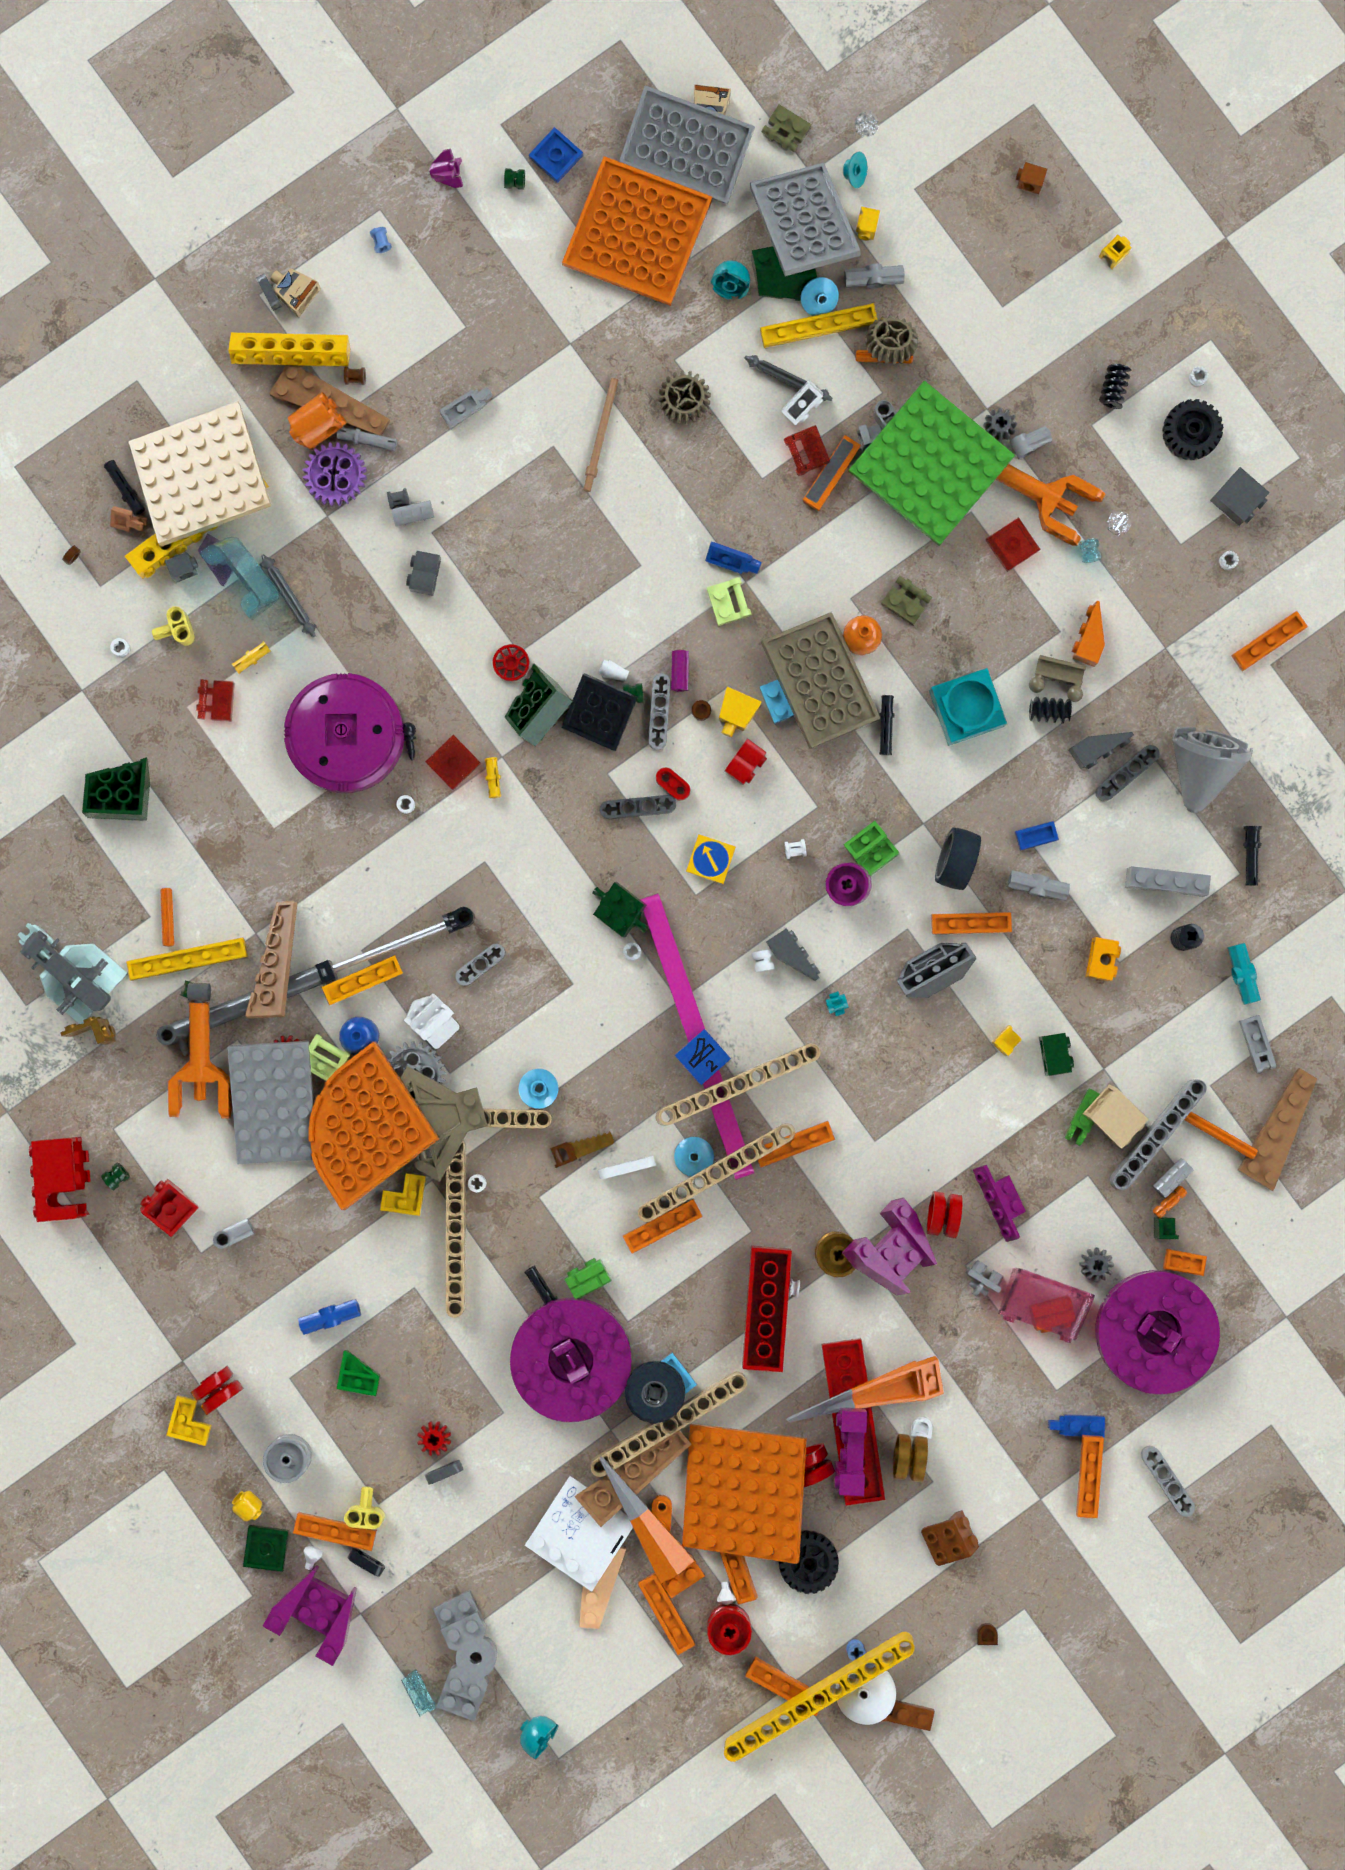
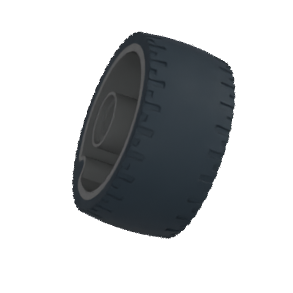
M954 827L949 831L938 859L935 882L957 890H964L967 887L979 856L981 846L980 835Z

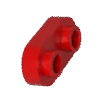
M664 767L658 770L656 782L661 788L679 801L689 797L690 786L684 779L670 768ZM663 775L669 776L667 782L662 780ZM683 788L684 793L678 794L677 789Z

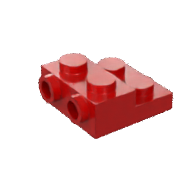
M167 1179L165 1182L161 1180L155 1186V1192L151 1197L147 1195L140 1203V1211L156 1226L172 1237L199 1207L178 1186Z

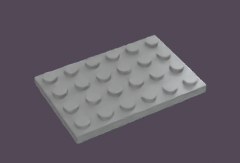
M645 85L619 162L712 196V199L728 204L755 126Z
M824 163L750 182L751 192L785 276L860 256V248Z
M309 1041L229 1045L227 1049L237 1164L312 1160L311 1142H309V1121L314 1099Z

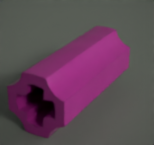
M674 650L672 651L671 691H688L689 651Z

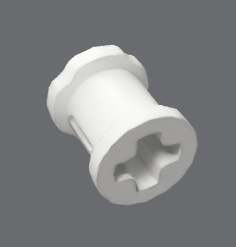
M801 839L800 842H784L787 859L793 856H807L804 839Z

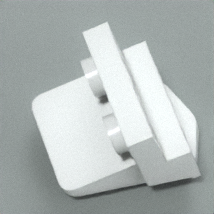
M435 994L413 1001L407 1013V1018L404 1019L418 1036L424 1041L427 1040L435 1049H438L459 1030V1024L451 1017L454 1013Z

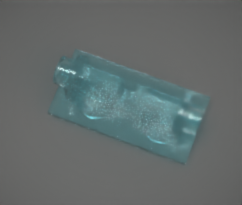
M415 1669L401 1681L420 1717L427 1711H433L436 1708V1703L427 1691L421 1678L422 1675Z

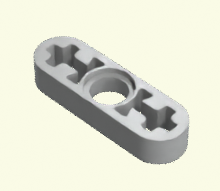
M500 944L489 946L456 972V981L462 986H468L504 959L506 954L504 947ZM493 948L501 949V956L499 958L496 956L491 958L493 963L490 965L489 960L484 955L486 953L488 957L492 955ZM479 959H483L486 962V968L482 971L475 968V962ZM470 965L473 971L478 973L475 977L473 973L470 974L468 982L465 980L460 981L462 972L466 974L471 971L468 969Z

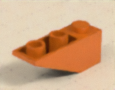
M1100 601L1089 605L1085 615L1088 616L1087 622L1082 623L1078 633L1081 634L1079 642L1075 641L1071 651L1074 652L1072 659L1093 667L1098 664L1105 646Z

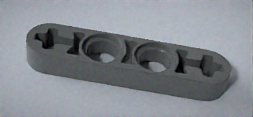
M1153 745L1144 747L1096 788V797L1103 802L1112 799L1157 761L1160 755L1158 748ZM1146 750L1149 752L1152 750L1154 752L1152 755L1153 759L1150 757L1143 762L1141 759L1147 755ZM1131 762L1139 763L1140 770L1138 772L1131 771ZM1117 774L1125 777L1123 785H1118L1115 782ZM1112 784L1114 788L1108 792L1109 797L1107 795L1102 796L1101 788L1106 789Z
M671 795L609 800L601 804L600 813L605 819L669 814L675 810L676 800ZM659 799V804L665 803V799H669V802H673V805L668 810L665 806H659L660 811H656L657 804L655 800ZM645 801H651L654 805L653 809L649 812L644 811L642 808V804ZM620 803V815H617V811H611V815L603 812V809H606V805H610L611 808H617L616 804ZM625 803L633 804V812L625 813L622 809Z

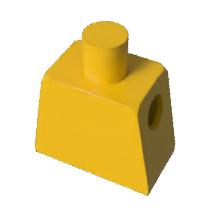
M727 687L719 715V721L725 723L721 733L732 738L736 728L744 731L760 708L761 701Z

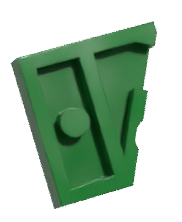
M344 1350L336 1389L377 1396L381 1375L351 1352Z

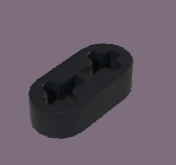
M352 1548L347 1557L352 1563L377 1577H380L385 1569L383 1563L357 1548Z

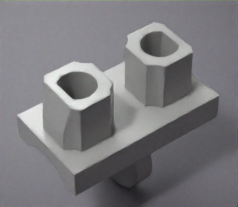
M978 1260L971 1269L968 1267L965 1272L979 1281L978 1283L973 1280L970 1281L969 1286L974 1288L972 1294L977 1296L981 1292L987 1295L989 1290L983 1287L984 1284L999 1293L1002 1289L1000 1284L1004 1276L993 1270L988 1279L983 1277L982 1275L987 1266Z

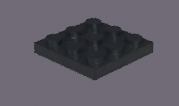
M584 673L562 728L616 751L638 696Z

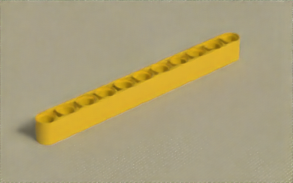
M908 1632L898 1633L726 1738L724 1744L725 1758L731 1762L740 1760L910 1657L914 1652L912 1635ZM902 1642H908L910 1644L907 1647L900 1646ZM886 1652H890L893 1654L889 1658L883 1656V1654ZM867 1663L875 1664L873 1668H868L865 1665ZM851 1673L858 1675L856 1678L848 1677ZM833 1684H839L841 1687L838 1689H834L831 1686ZM817 1694H821L823 1698L816 1699L814 1698V1696ZM805 1705L806 1708L801 1710L798 1709L797 1706ZM787 1715L789 1718L787 1720H783L780 1718V1716ZM768 1725L771 1726L772 1729L765 1730L762 1727ZM753 1736L755 1739L751 1741L747 1740L746 1737ZM735 1746V1747H737L738 1749L735 1750V1751H732V1750L729 1749V1747Z

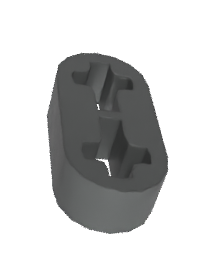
M265 273L256 277L272 310L274 311L282 307Z
M456 1460L425 1474L428 1485L455 1475L464 1469L460 1460Z

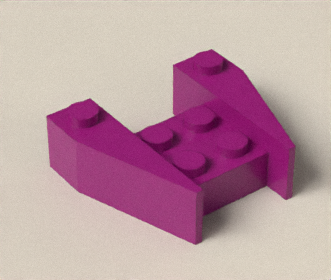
M903 1197L891 1200L880 1212V1215L892 1229L875 1247L867 1237L854 1239L842 1252L855 1269L896 1296L911 1292L903 1283V1280L919 1263L922 1267L937 1264L916 1212Z
M840 1408L836 1416V1426H839L841 1430V1440L844 1444V1449H840V1461H835L836 1476L834 1477V1489L838 1490L839 1495L864 1496L865 1474L863 1472L867 1411L866 1409Z
M316 1565L276 1602L262 1626L280 1636L291 1617H294L326 1636L315 1657L333 1666L347 1642L357 1588L354 1587L350 1595L347 1596L314 1577L319 1568Z

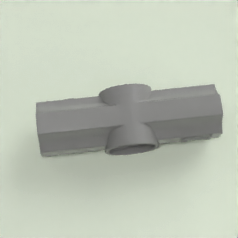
M870 264L865 268L845 269L844 271L846 288L866 286L868 289H878L884 285L904 284L905 273L903 265L882 267L881 264Z
M1013 870L1010 873L1007 886L1016 890L1026 891L1030 895L1038 897L1047 896L1063 901L1067 900L1070 890V884L1051 880L1049 877L1039 874L1030 875Z

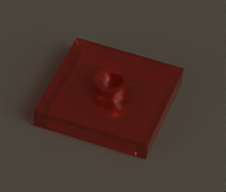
M1019 517L986 538V542L1007 572L1041 550Z
M454 734L425 761L452 790L481 764Z

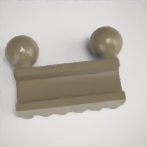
M1040 655L1035 677L1030 680L1029 688L1032 692L1039 693L1045 687L1042 678L1059 681V683L1073 685L1068 690L1067 697L1072 702H1078L1083 697L1081 685L1086 666Z

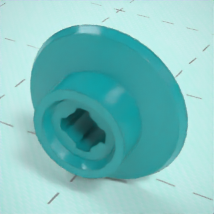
M859 151L845 161L843 175L854 188H860L865 182L868 165L865 155Z

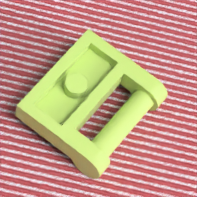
M740 577L707 587L718 626L752 615L744 598ZM732 587L740 608L738 613L734 611L728 589Z
M318 1034L315 1035L309 1045L311 1073L326 1081L351 1057L350 1053L344 1052L328 1043ZM319 1046L339 1057V1063L337 1064L316 1052V1047Z

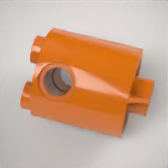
M323 392L288 416L291 437L296 443L309 449L315 448L341 429L347 422L341 414L337 413L336 409L338 407L332 398L328 399Z

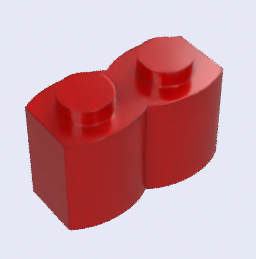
M747 738L724 772L742 785L745 782L749 784L756 775L753 773L757 766L761 768L767 760L765 757L767 752Z

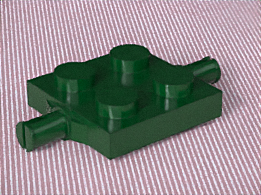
M614 882L606 893L598 887L594 889L595 891L592 894L601 899L599 906L593 914L621 937H626L635 926L643 933L646 932L649 926L640 920L641 914L647 906L643 901L618 882Z

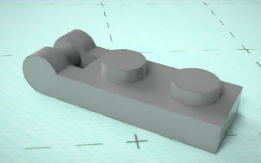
M1260 1015L1240 1020L1239 1023L1256 1074L1262 1073L1267 1068L1270 1070L1276 1068V1062ZM1265 1055L1266 1061L1261 1062L1259 1057Z

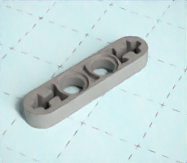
M663 673L657 674L653 678L649 745L656 751L664 749L667 742L670 679ZM660 678H664V682H667V684L663 685V692L667 691V694H655V691L659 692V684H656V681H660ZM663 697L666 700L665 706L657 707L654 703L656 698ZM658 716L665 720L664 725L661 727H656L653 723V720ZM652 730H664V733L660 732V740H663V743H660L659 746H655V743L652 742V740L656 739V732L652 733Z
M1154 1446L1144 1447L1141 1452L1142 1460L1175 1510L1184 1517L1192 1515L1195 1505L1160 1451ZM1148 1452H1155L1153 1456L1156 1459V1461L1160 1463H1157L1155 1465L1150 1458L1147 1459V1457L1149 1456ZM1161 1467L1167 1468L1168 1471L1167 1476L1164 1478H1160L1157 1475V1471ZM1172 1484H1176L1179 1487V1491L1175 1495H1171L1168 1492V1488ZM1181 1497L1186 1504L1189 1503L1187 1506L1188 1510L1181 1509L1182 1504L1176 1499Z

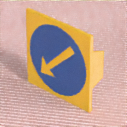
M698 834L686 872L724 884L736 846Z

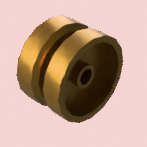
M832 1231L823 1235L818 1240L815 1247V1259L818 1266L827 1275L845 1277L855 1270L842 1253L851 1244L853 1239L841 1231ZM835 1250L837 1252L840 1251L841 1254L839 1257H835V1255L833 1254Z
M898 1433L893 1452L894 1479L905 1480L909 1472L912 1481L923 1482L928 1457L927 1437L916 1436L911 1446L910 1436Z

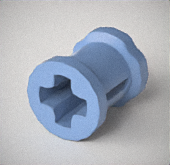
M385 227L374 228L370 231V235L375 243L374 250L376 253H384L392 248L391 243L388 242Z
M857 1639L849 1641L846 1646L848 1657L852 1661L866 1653L863 1643ZM857 1647L859 1651L857 1652L858 1654L855 1655L853 1652L855 1650L854 1648Z

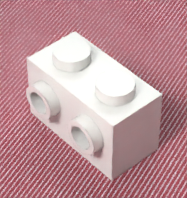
M808 380L782 408L781 412L795 425L799 421L803 423L810 415L808 413L812 407L816 409L822 403L823 392Z

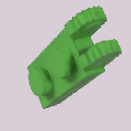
M1088 1088L1070 1122L1071 1125L1065 1135V1139L1070 1140L1076 1127H1078L1082 1131L1076 1140V1144L1078 1146L1082 1145L1087 1133L1090 1132L1094 1124L1083 1113L1100 1095L1099 1093Z

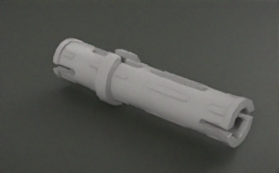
M342 427L337 431V439L351 441L356 445L360 443L392 451L396 450V438L362 432L361 429L352 430Z

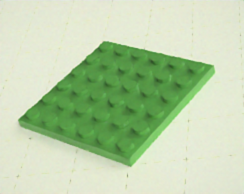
M923 381L851 466L848 472L940 546L1011 462L1015 454L926 381Z

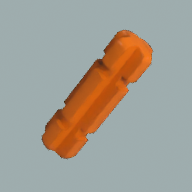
M1178 1186L1174 1193H1170L1160 1203V1206H1156L1153 1209V1213L1158 1218H1162L1166 1211H1170L1180 1201V1198H1184L1187 1195V1191L1182 1186Z

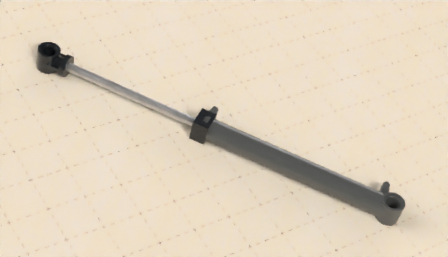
M460 907L455 911L442 915L443 922L333 965L332 961L326 960L312 968L289 976L287 998L322 984L332 983L338 979L336 972L444 929H447L450 934L470 927L475 921V914L468 907ZM468 912L469 920L464 923L461 922L459 919L460 914ZM251 992L209 1008L210 1029L245 1016ZM189 1017L161 1026L157 1030V1040L163 1045H174L178 1042L183 1055L188 1056L190 1053L185 1039L189 1038ZM167 1030H170L173 1035L169 1041L164 1037Z

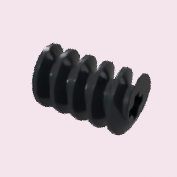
M1111 364L1106 369L1108 373L1105 374L1104 388L1101 390L1102 395L1099 397V401L1106 407L1122 409L1123 405L1118 402H1123L1125 398L1120 394H1126L1127 391L1122 387L1128 386L1129 383L1124 381V379H1130V375L1126 372L1132 370L1122 364Z
M1037 696L1033 701L1031 699L1029 706L1030 721L1033 720L1034 716H1037L1038 722H1040L1042 717H1045V722L1047 723L1050 717H1052L1053 723H1056L1058 718H1060L1061 724H1064L1066 718L1070 722L1072 713V702L1070 699H1067L1065 703L1062 698H1059L1057 703L1055 698H1051L1049 703L1046 697H1043L1041 702Z
M1192 923L1179 926L1171 933V944L1174 948L1181 951L1197 948L1203 942V930L1197 924Z

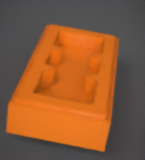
M1166 1249L1163 1269L1204 1276L1207 1256Z

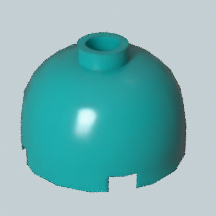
M728 260L722 262L716 267L711 278L713 290L719 296L732 300L731 296H738V299L743 298L747 295L750 287L748 269L737 261Z
M537 1716L531 1721L527 1719L520 1728L522 1731L520 1744L523 1750L533 1759H537L548 1747L547 1743L550 1738H554L559 1725L546 1716Z

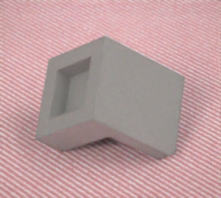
M865 424L858 427L857 435L862 450H865L881 432L880 425L867 428Z

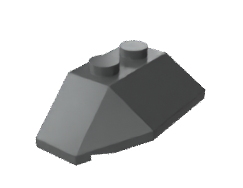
M939 943L907 961L897 983L906 997L929 998L963 979L977 958L967 943Z

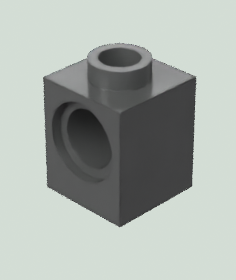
M187 552L165 560L170 576L176 583L198 575L196 568H198L197 561L194 556L191 557Z

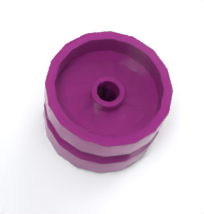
M841 863L833 867L825 881L829 897L835 903L842 906H854L863 902L869 896L872 888V879L869 872L862 865L856 863ZM849 880L852 881L850 883L853 885L851 888L846 886V882Z

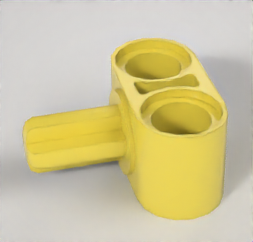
M177 606L169 608L166 614L168 624L153 629V638L160 640L173 635L174 639L181 645L188 646L192 644L195 637L187 613ZM181 613L180 620L174 621V615ZM183 631H187V637L181 640L180 634Z
M362 1487L360 1505L351 1506L345 1513L344 1521L349 1527L377 1529L384 1521V1511L379 1507L372 1506V1487ZM350 1513H358L359 1520H352L350 1518ZM370 1514H377L379 1522H372Z

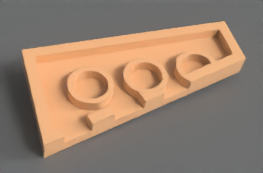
M620 1547L592 1592L583 1586L579 1627L600 1628L626 1547Z

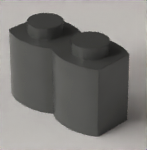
M416 551V555H412L410 567H413L411 574H408L406 586H409L410 592L429 596L434 595L441 564L440 555Z

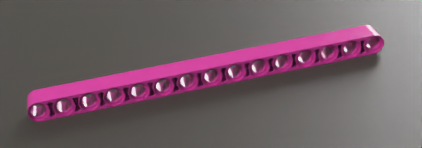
M657 893L640 900L647 905L643 911L689 1043L705 1027L660 896ZM718 1070L703 1083L704 1089L723 1081L720 1071ZM721 1087L716 1089V1095L719 1098L724 1096V1090ZM728 1099L712 1106L711 1110L728 1156L745 1146L730 1100ZM730 1158L731 1167L737 1168L738 1160ZM752 1164L734 1173L735 1180L754 1174Z

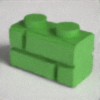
M592 1258L584 1263L586 1267L580 1270L576 1267L567 1272L568 1276L565 1278V1281L575 1299H580L612 1281L601 1259L596 1261L595 1258Z

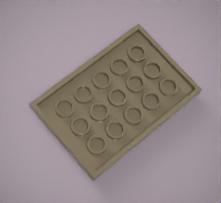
M832 612L761 641L762 647L809 749L881 719Z

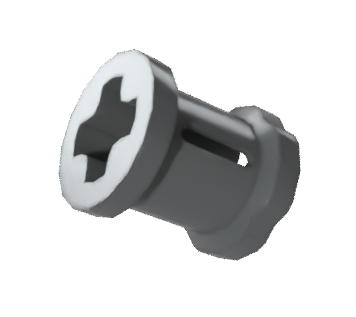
M406 488L399 492H387L390 509L400 505H410Z

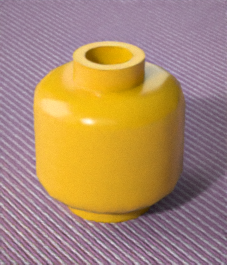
M241 1491L232 1501L233 1512L244 1522L251 1519L256 1520L262 1513V1501L251 1491Z

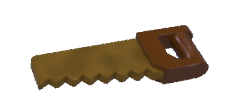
M609 1131L608 1134L603 1133L602 1136L598 1134L597 1137L592 1136L591 1139L587 1137L585 1140H576L574 1143L565 1142L552 1147L550 1150L556 1162L555 1168L614 1144V1139L611 1131ZM560 1148L566 1150L569 1157L568 1160L563 1161L559 1151Z

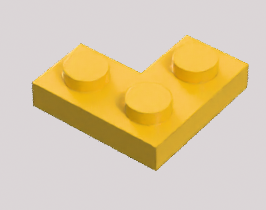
M406 1173L403 1193L383 1190L380 1210L420 1216L426 1176Z
M180 1395L176 1397L166 1436L203 1446L207 1445L212 1425L193 1420L198 1401Z

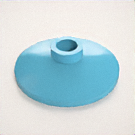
M817 277L810 280L804 286L801 293L803 309L812 316L831 312L838 302V288L833 281L825 277ZM824 296V300L819 302V298Z
M533 1069L521 1078L519 1095L522 1101L529 1107L536 1109L545 1108L555 1101L558 1095V1082L549 1071ZM537 1085H541L543 1087V1090L541 1092H537L535 1090V1087Z
M686 1138L678 1144L675 1150V1164L683 1174L693 1176L713 1164V1149L702 1138ZM696 1153L698 1159L696 1161L691 1160V1154Z

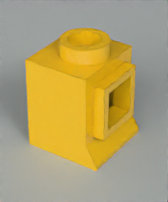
M861 206L856 228L859 239L865 241L874 240L880 210Z
M1117 234L1102 249L1099 258L1102 259L1105 255L1113 261L1110 268L1113 270L1129 254L1132 248L1130 241L1125 236L1120 237ZM1114 245L1121 250L1120 253L1113 248Z

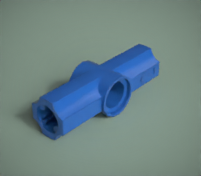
M356 1299L339 1305L334 1304L319 1309L318 1312L298 1318L299 1327L303 1335L323 1328L328 1329L340 1325L341 1322L361 1316V1310Z

